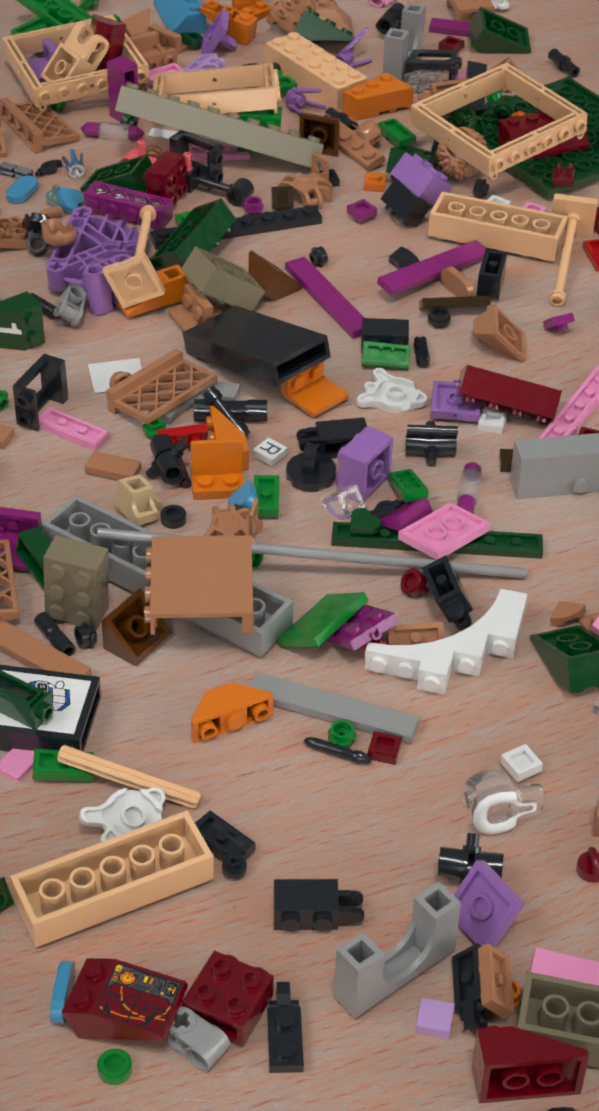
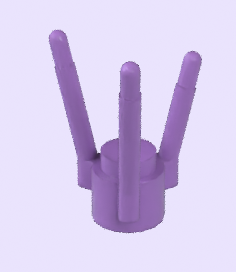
M365 28L335 57L352 68L372 62V59H366L353 63L354 55L352 52L354 48L352 47L365 35L368 28Z
M293 87L292 90L287 92L285 102L288 105L287 108L294 110L298 114L300 112L305 113L299 109L304 104L321 109H326L327 107L320 103L306 100L305 95H303V93L322 92L320 88Z

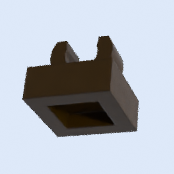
M293 186L271 187L272 209L294 208Z

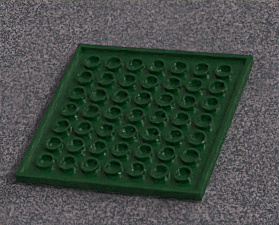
M570 77L544 86L587 113L586 132L589 148L524 160L506 169L547 199L554 198L555 193L563 194L599 180V96ZM518 95L512 96L517 102L516 113L517 111H523L527 115L528 113L543 112ZM497 102L474 109L477 116H480L484 122L487 136L485 140L487 142L486 146L490 151L501 146L497 142L499 122L496 121L493 115ZM453 117L446 119L456 128L460 127ZM558 162H561V168L568 169L569 163H572L575 170L573 188L552 186L553 170L557 167Z

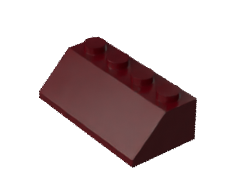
M544 112L528 113L518 117L511 116L507 119L499 120L497 142L502 146L556 120ZM584 132V136L580 140L573 137L528 159L589 148L587 132Z
M466 365L461 370L457 396L462 397L463 402L476 404L478 401L485 403V408L499 411L500 408L507 409L510 415L516 417H523L525 414L532 416L533 421L542 424L555 419L562 393L561 390Z

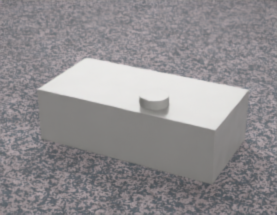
M599 433L515 440L510 482L516 498L526 499L599 492Z

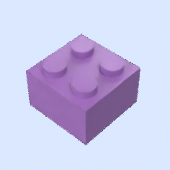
M405 152L391 171L395 178L418 197L435 205L441 192L448 193L452 188V185L447 182L448 177L439 170L437 171L433 168L434 165L417 154L411 156Z
M367 426L360 433H357L352 441L343 446L337 455V460L339 461L336 476L338 480L337 491L364 503L388 479L387 473L391 472L393 437Z

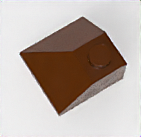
M300 112V137L308 139L310 135L320 138V143L324 144L321 154L338 157L340 119Z
M252 250L248 253L249 273L265 290L261 297L264 300L266 297L277 301L303 288V286L273 263Z

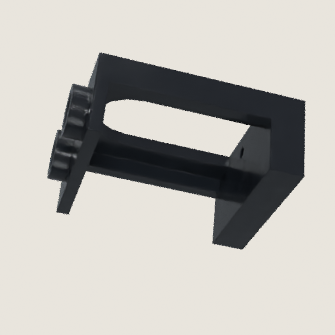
M413 49L406 61V82H414L420 70H449V81L454 80L455 76H458V70L462 68V57H459V50ZM421 57H450V59L421 60Z
M183 130L169 138L170 152L183 155L185 152H189V143L208 150L207 166L193 160L192 163L200 165V177L223 182L222 144Z
M43 354L14 383L13 395L17 425L38 432L40 430L38 412L49 400L61 404L68 400L65 360ZM40 373L42 388L36 393V390L26 386Z

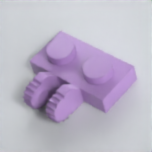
M217 53L200 54L182 71L224 68L226 64L223 58H218Z

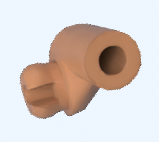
M58 205L41 210L39 214L56 218L62 216V209Z

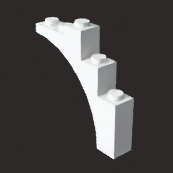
M500 589L495 603L482 618L467 629L434 642L415 645H385L368 642L365 650L364 670L417 680V689L445 695L451 671L480 676L486 653L514 658L525 616L528 594Z

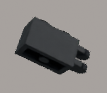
M365 417L318 421L315 423V427L298 430L296 437L299 440L301 452L304 451L307 442L320 444L321 454L328 456L330 459H335L339 450L352 441L357 433H360L367 427Z
M445 555L422 567L435 601L448 622L454 621L458 630H465L470 627L472 620L469 612L473 611V608L460 578L447 556Z
M274 879V930L289 932L296 930L328 931L338 930V924L359 923L364 918V911L362 908L357 907L363 904V893L358 892V890H338V879Z

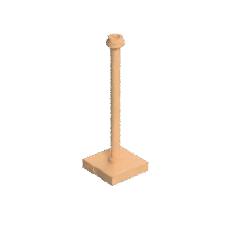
M554 194L552 213L568 216L555 290L551 291L549 295L550 303L553 306H561L566 301V294L563 291L574 236L593 238L598 199Z
M145 205L140 210L142 223L135 256L103 267L102 272L123 309L165 294V288L145 253L150 224L156 218V210L151 205Z

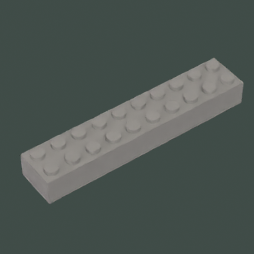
M77 495L42 523V532L46 534L51 542L55 535L108 548V580L133 593L141 588L145 594V586L151 585L146 584V567H151V565L146 563V548H152V544L97 539V529L107 528L153 532ZM253 582V633H242V617L185 619L262 657L277 641V638L293 625V601Z

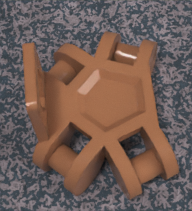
M314 153L312 154L310 176H301V172H297V176L287 175L278 186H293V190L301 194L303 207L306 205H316L317 208H322L323 202H330L333 197V187L329 181V161ZM317 161L323 165V172L319 173ZM309 193H313L314 198L310 199Z
M254 498L251 510L249 508H242L236 511L234 504H229L228 509L220 510L219 506L212 507L213 518L204 536H216L217 533L222 536L251 535V542L256 543L253 536L263 528V523L258 518V499Z

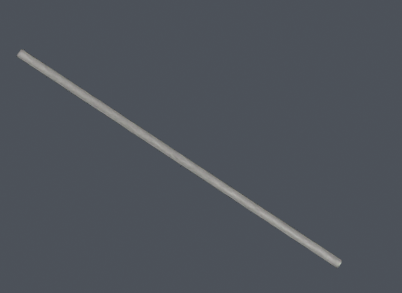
M107 528L97 529V539L152 544V537L181 536ZM251 542L252 553L416 569H422V567L436 561L433 559ZM450 561L457 573L526 579L527 568Z

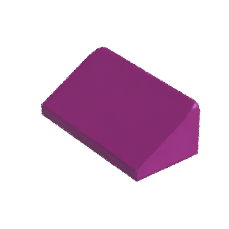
M428 498L404 504L381 518V525L400 531L431 514L433 510Z

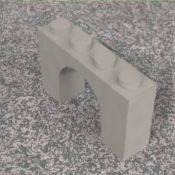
M407 3L402 10L401 30L390 28L385 35L383 73H389L402 81L406 75V61L413 49H423L425 5Z
M438 881L414 897L411 924L403 938L386 954L364 932H361L337 948L334 990L336 999L356 1019L453 952L456 948L461 902Z

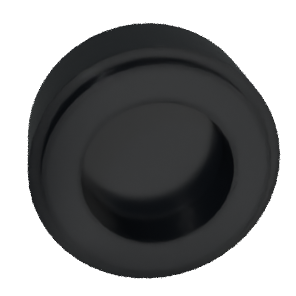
M179 505L164 507L160 512L161 524L169 529H177L184 526L187 521L186 510Z

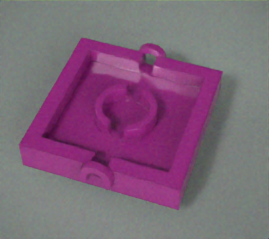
M364 605L333 633L327 641L355 651L372 639L379 640L383 632L398 624L399 621L393 612Z

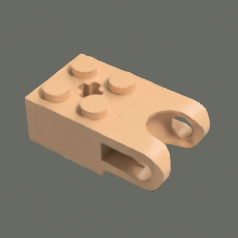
M78 23L71 31L65 43L61 42L40 76L48 82L95 72L108 51L109 43L103 36L94 35L92 28L88 24ZM85 30L84 35L80 38L81 32ZM101 42L100 47L95 49L97 44Z

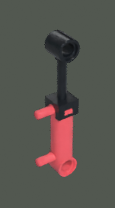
M139 139L137 141V148L131 149L119 162L145 155V140ZM190 152L183 154L185 155V164L187 165V172L185 174L187 183L186 193L191 194L201 185L226 192L228 202L236 207L242 206L245 203V199L251 197L254 193L252 182L246 178H239L234 184L228 185L200 177V165L192 163V154ZM149 156L153 164L157 158Z

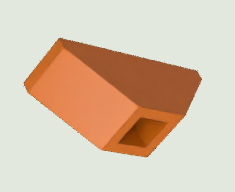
M234 682L206 691L191 719V739L193 743L208 740L214 736L272 717L274 696L271 692Z

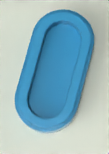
M34 176L20 177L6 190L7 201L13 204L25 202L38 190V179Z
M62 960L58 965L50 1006V1020L52 1023H66V1019L61 1012L74 986V961Z

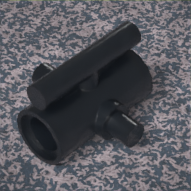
M399 2L393 3L377 21L376 28L378 31L386 35L390 28L401 30L402 10L405 6Z
M427 421L426 425H407L406 454L424 455L426 463L430 466L436 464V458L439 455H456L458 426L436 425L434 421Z
M167 434L155 436L150 441V449L154 461L146 471L147 476L153 479L157 474H160L164 483L176 484L181 482L183 488H189L192 482L182 460L183 452L189 447L188 443L182 439L177 444H174L172 438Z
M467 833L466 845H463L462 849L440 847L437 877L460 879L459 883L461 884L476 860H484L502 878L504 853L481 851L482 847H479L480 834Z

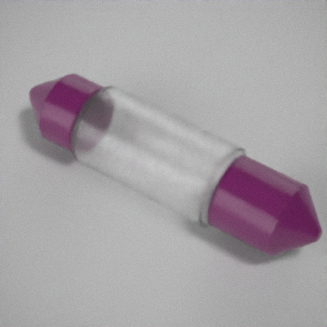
M86 122L81 127L82 132L86 136L102 139L128 141L138 140L145 135L144 131L138 126L129 124Z
M475 462L467 463L464 466L457 495V506L474 514L475 505L477 504L481 483V467Z

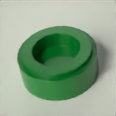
M116 1048L103 1052L97 1061L99 1078L109 1085H119L127 1081L132 1073V1061L129 1054L122 1049Z

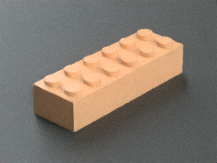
M291 32L286 36L274 38L272 41L265 43V64L278 63L283 76L289 75L301 88L322 89L320 93L311 94L335 110L343 108L344 91L368 80V77L350 67L347 63L342 62L334 55L326 52L323 48L318 47L310 40L302 37L299 33Z
M441 192L430 212L428 236L456 241L460 244L477 240L485 248L555 262L565 240L568 216Z
M187 810L10 876L12 896L29 935L37 948L214 879V856Z

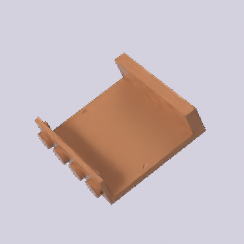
M251 535L152 537V548H146V563L151 565V567H146V584L151 585L145 586V603H150V606L144 607L145 623H150L151 635H155L157 618L242 617V633H253Z

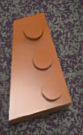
M383 73L378 77L344 91L343 112L357 121L379 116V112L389 110V113H395L397 108L406 107L409 110L413 104L414 87L393 77L389 73Z

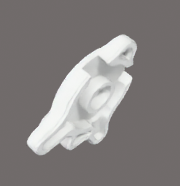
M376 368L372 372V378L375 382H366L364 384L365 393L360 394L356 399L357 406L362 408L373 407L389 413H406L426 406L428 398L419 389H415V383L411 380L392 376L383 368Z
M157 787L140 789L139 791L123 788L110 795L107 801L100 806L82 808L78 818L82 825L103 828L104 833L100 838V842L162 820V805L165 801V794Z

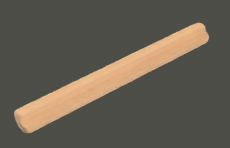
M62 745L58 752L57 760L63 764L138 790L157 787L164 792L165 799L192 809H196L201 798L199 791L67 745Z

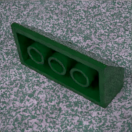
M222 198L193 208L149 259L154 267L168 268L178 264L182 268L195 246L208 252L218 246L221 242L220 238L232 229L231 225L235 222L236 217Z

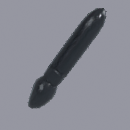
M306 737L304 739V743L310 748L351 760L353 763L370 764L372 762L370 756L363 751H353L347 747L315 737Z

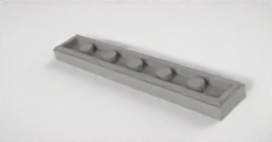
M256 672L249 686L271 692L274 696L273 706L333 723L338 720H346L353 725L354 729L372 734L376 731L401 736L402 742L411 744L419 725V716Z

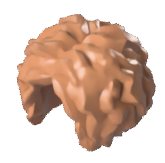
M463 126L458 128L488 149L483 135H480V133L475 132L471 128ZM438 144L435 158L439 161V168L442 169L446 176L462 180L464 178H471L473 174L478 172V169L446 148L445 144Z

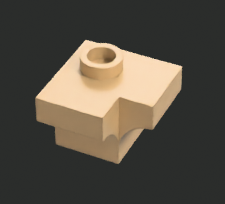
M140 474L118 480L115 506L131 522L137 525L157 521L159 511L162 508V501L154 494V487Z

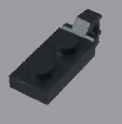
M479 943L452 956L455 1011L460 1014L461 1020L464 1021V1029L470 1031L475 1036L477 1029L488 1026V1018L485 1013L489 1011L482 1006L480 998L478 948L482 945Z
M276 982L277 1000L269 1001V1007H267L269 1073L304 1072L301 1006H299V1000H291L290 982Z

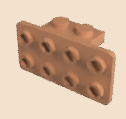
M277 0L268 10L269 16L266 21L271 25L276 22L288 33L294 32L304 11L314 10V1L319 0Z

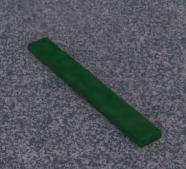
M333 521L331 546L419 551L398 539V531L381 525V530L376 535L350 534L351 522ZM488 531L452 553L542 559L543 534Z

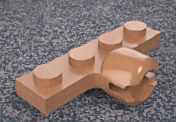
M367 120L358 126L356 130H351L340 122V150L369 172L385 161L384 155L373 147L383 137L380 135L381 129L373 120Z

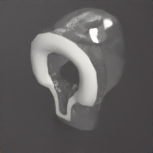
M485 770L473 774L464 783L461 793L464 808L471 817L472 824L479 832L486 835L508 832L517 825V820L536 816L542 812L544 807V792L540 784L512 785L507 773L502 770Z

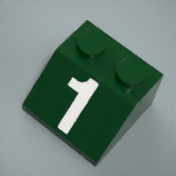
M28 291L0 301V348L26 351L45 343L41 303Z

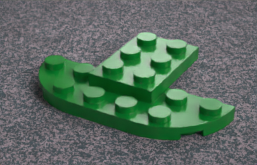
M16 0L38 17L11 29V35L92 19V15L70 0Z

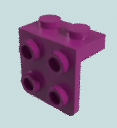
M0 507V540H9L12 565L15 570H28L15 552L18 533L42 526L41 512Z

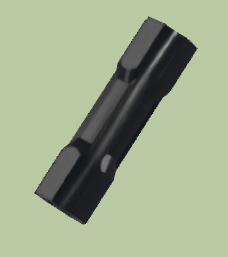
M194 399V421H206V416H210V406L205 399ZM222 400L237 420L267 421L268 400Z

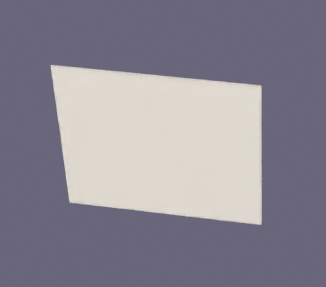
M139 358L88 364L94 393L106 392L110 388V378L115 372L123 371L132 375L142 369Z

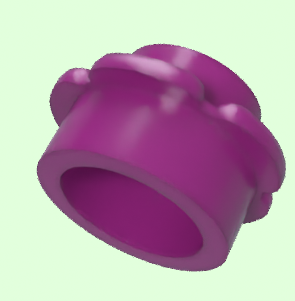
M256 196L246 198L243 204V209L249 215L259 214L264 208L262 199Z

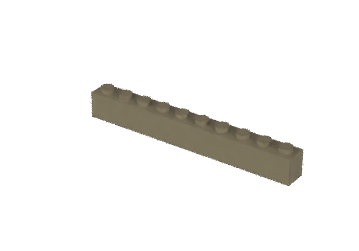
M127 82L126 85H121L115 111L310 168L312 167V154L316 153L321 156L324 144L320 143V138L310 135L308 139L300 137V132L288 130V133L280 131L281 127L273 124H268V127L260 125L261 121L248 118V121L240 119L239 114L228 112V115L221 114L220 109L212 106L204 109L199 107L200 103L188 100L187 103L179 101L180 97L168 94L167 97L160 96V91L147 88V91L139 89V85Z

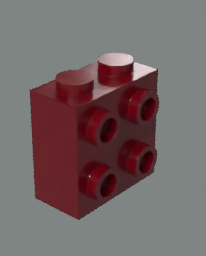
M165 151L145 172V180L147 181L146 193L172 199L173 206H175L177 201L187 192L185 155Z
M214 950L182 1000V1007L191 1009L205 1021L221 1029L231 1042L243 1046L273 996L274 975L269 974L263 968L245 964L232 955H224Z

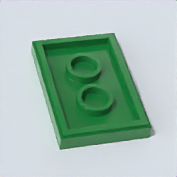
M366 593L327 594L277 638L280 647H319L369 601Z

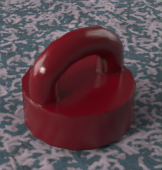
M411 568L403 574L400 585L404 593L413 597L429 592L424 572Z
M589 847L587 852L579 856L576 871L579 877L592 883L599 882V853L594 847Z

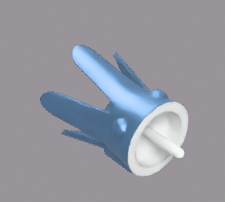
M71 148V163L65 156H62V160L69 170V175L72 178L78 179L85 174L83 153L80 154V160L78 161L74 149Z

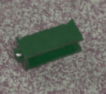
M39 526L18 533L15 552L44 590L43 557L52 542L45 533H42L43 527Z
M0 669V713L37 730L43 722L51 718L54 712L52 692H45Z

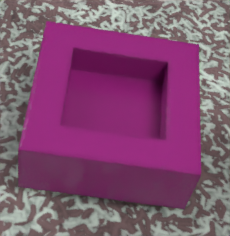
M365 199L347 205V213L357 221L362 222L377 216V208Z
M572 312L551 317L543 321L545 330L554 328V332L568 329L567 325L575 322Z

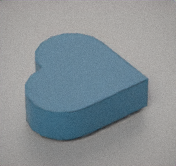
M60 187L57 191L60 206L67 213H72L83 202V195L78 190Z
M249 480L231 494L228 499V505L234 504L236 511L242 508L250 509L254 498L257 499L255 485Z

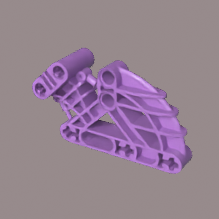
M77 207L72 211L66 224L67 226L68 223H71L76 228V238L69 245L55 247L46 265L48 286L52 291H63L72 283L81 286L87 293L89 312L93 315H102L113 311V306L116 309L119 308V300L102 272L103 267L135 256L139 237L138 228H130L127 226L126 220H121L120 222L113 220L111 214H107L105 217L93 216L90 207Z

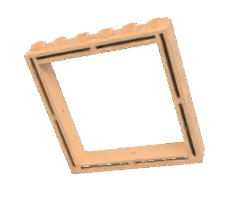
M113 14L103 16L112 20H116ZM92 19L2 37L5 57L34 105L41 112L46 111L47 105L108 92L107 69L40 83L24 55L43 52L44 39L50 38L57 46L61 42L64 44L76 24L86 23L91 27ZM85 30L81 32L80 38L84 35ZM125 33L122 55L138 64V85L141 89H147L148 83H150L149 65Z
M273 63L155 73L153 89L160 91V96L167 97L166 94H175L174 96L180 97L179 101L181 102L195 101L200 103L199 107L204 109L212 106L220 109L221 114L274 109V114H278L277 102H281L278 72L277 69H273Z
M504 63L412 104L411 123L437 142L445 144L446 148L487 175L491 180H495L499 172L573 137L579 140L582 139L587 128V113L509 63ZM508 89L556 121L490 151L441 116L496 91H506Z

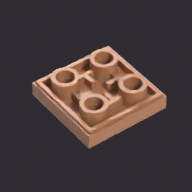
M16 216L0 218V248L28 249L27 239L29 233L22 226L23 219Z

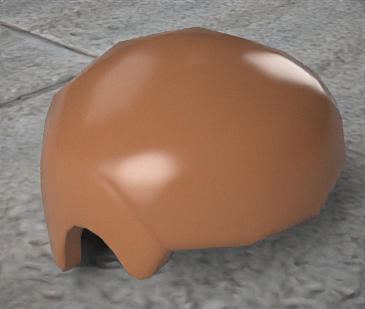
M59 218L46 219L41 223L43 239L52 246L63 247L71 244L76 238L77 230L71 223L64 226Z

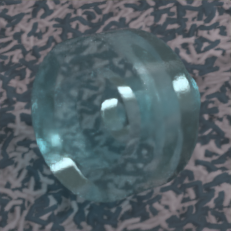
M53 185L52 190L46 193L47 204L51 207L60 206L57 194L60 188L59 185Z

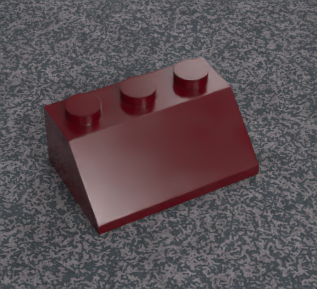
M92 14L91 28L94 35L103 36L109 43L108 51L95 70L99 71L107 69V61L122 56L126 24ZM101 42L97 44L95 49L100 47Z

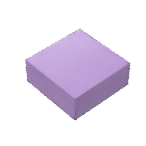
M422 998L416 1024V1033L449 1039L455 1004Z

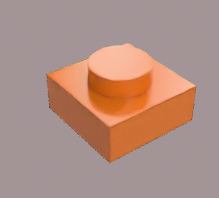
M379 172L365 173L364 191L385 192L386 174Z

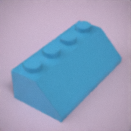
M153 0V4L166 29L179 35L185 32L205 34L207 31V18L199 10V7L202 5L200 0Z

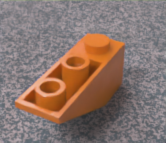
M207 0L199 7V10L211 22L215 20L222 9L229 12L228 31L226 34L236 39L238 43L247 46L255 39L258 18L251 16L249 13L237 11L233 7L221 5L214 0Z
M178 264L156 272L165 288L164 295L124 309L119 302L118 307L129 318L182 301L184 285L189 284V282L186 280L187 275Z
M210 406V416H206L208 431H211L208 432L209 440L242 439L243 471L249 470V450L246 435L217 408Z

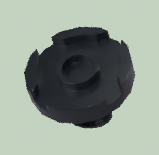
M26 213L22 226L30 233L27 239L28 250L34 256H41L46 253L49 244L43 239L41 223L43 220L52 218L39 213H32L31 216ZM35 240L43 242L42 248L38 250L33 249L31 244Z
M307 442L303 453L292 457L288 461L286 479L292 482V487L303 492H318L319 487L327 485V488H329L335 482L336 465L328 456L321 454L320 444Z

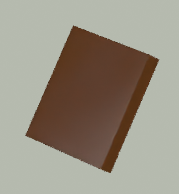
M141 588L137 589L101 621L103 648L133 666L141 662L172 634L164 620L157 618L155 635H151L150 623H145L144 607L150 606V603H145V594Z

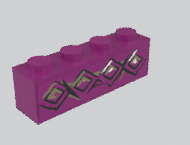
M94 181L84 192V206L90 207L92 214L101 216L111 214L113 219L126 220L129 223L141 225L140 210L145 205H151L156 210V218L150 224V228L153 229L165 228L173 218L172 199L99 181Z

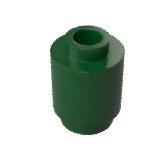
M509 95L499 98L493 110L496 121L499 122V120L511 117L517 108L516 100Z

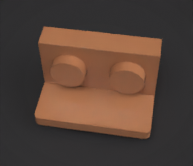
M191 283L184 285L183 305L169 309L170 316L183 331L222 313L210 297L205 298L196 291V286Z

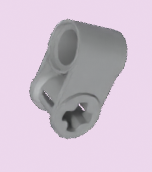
M70 284L57 300L53 315L55 317L60 316L70 322V326L75 327L84 312L85 290L77 284Z
M179 1007L166 1038L167 1045L171 1049L188 1059L196 1068L205 1072L215 1064L230 1046V1040L221 1029L211 1025L187 1007Z

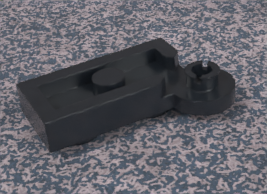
M209 810L195 824L210 851L223 860V874L232 879L241 878L247 871L245 859L256 850V842Z

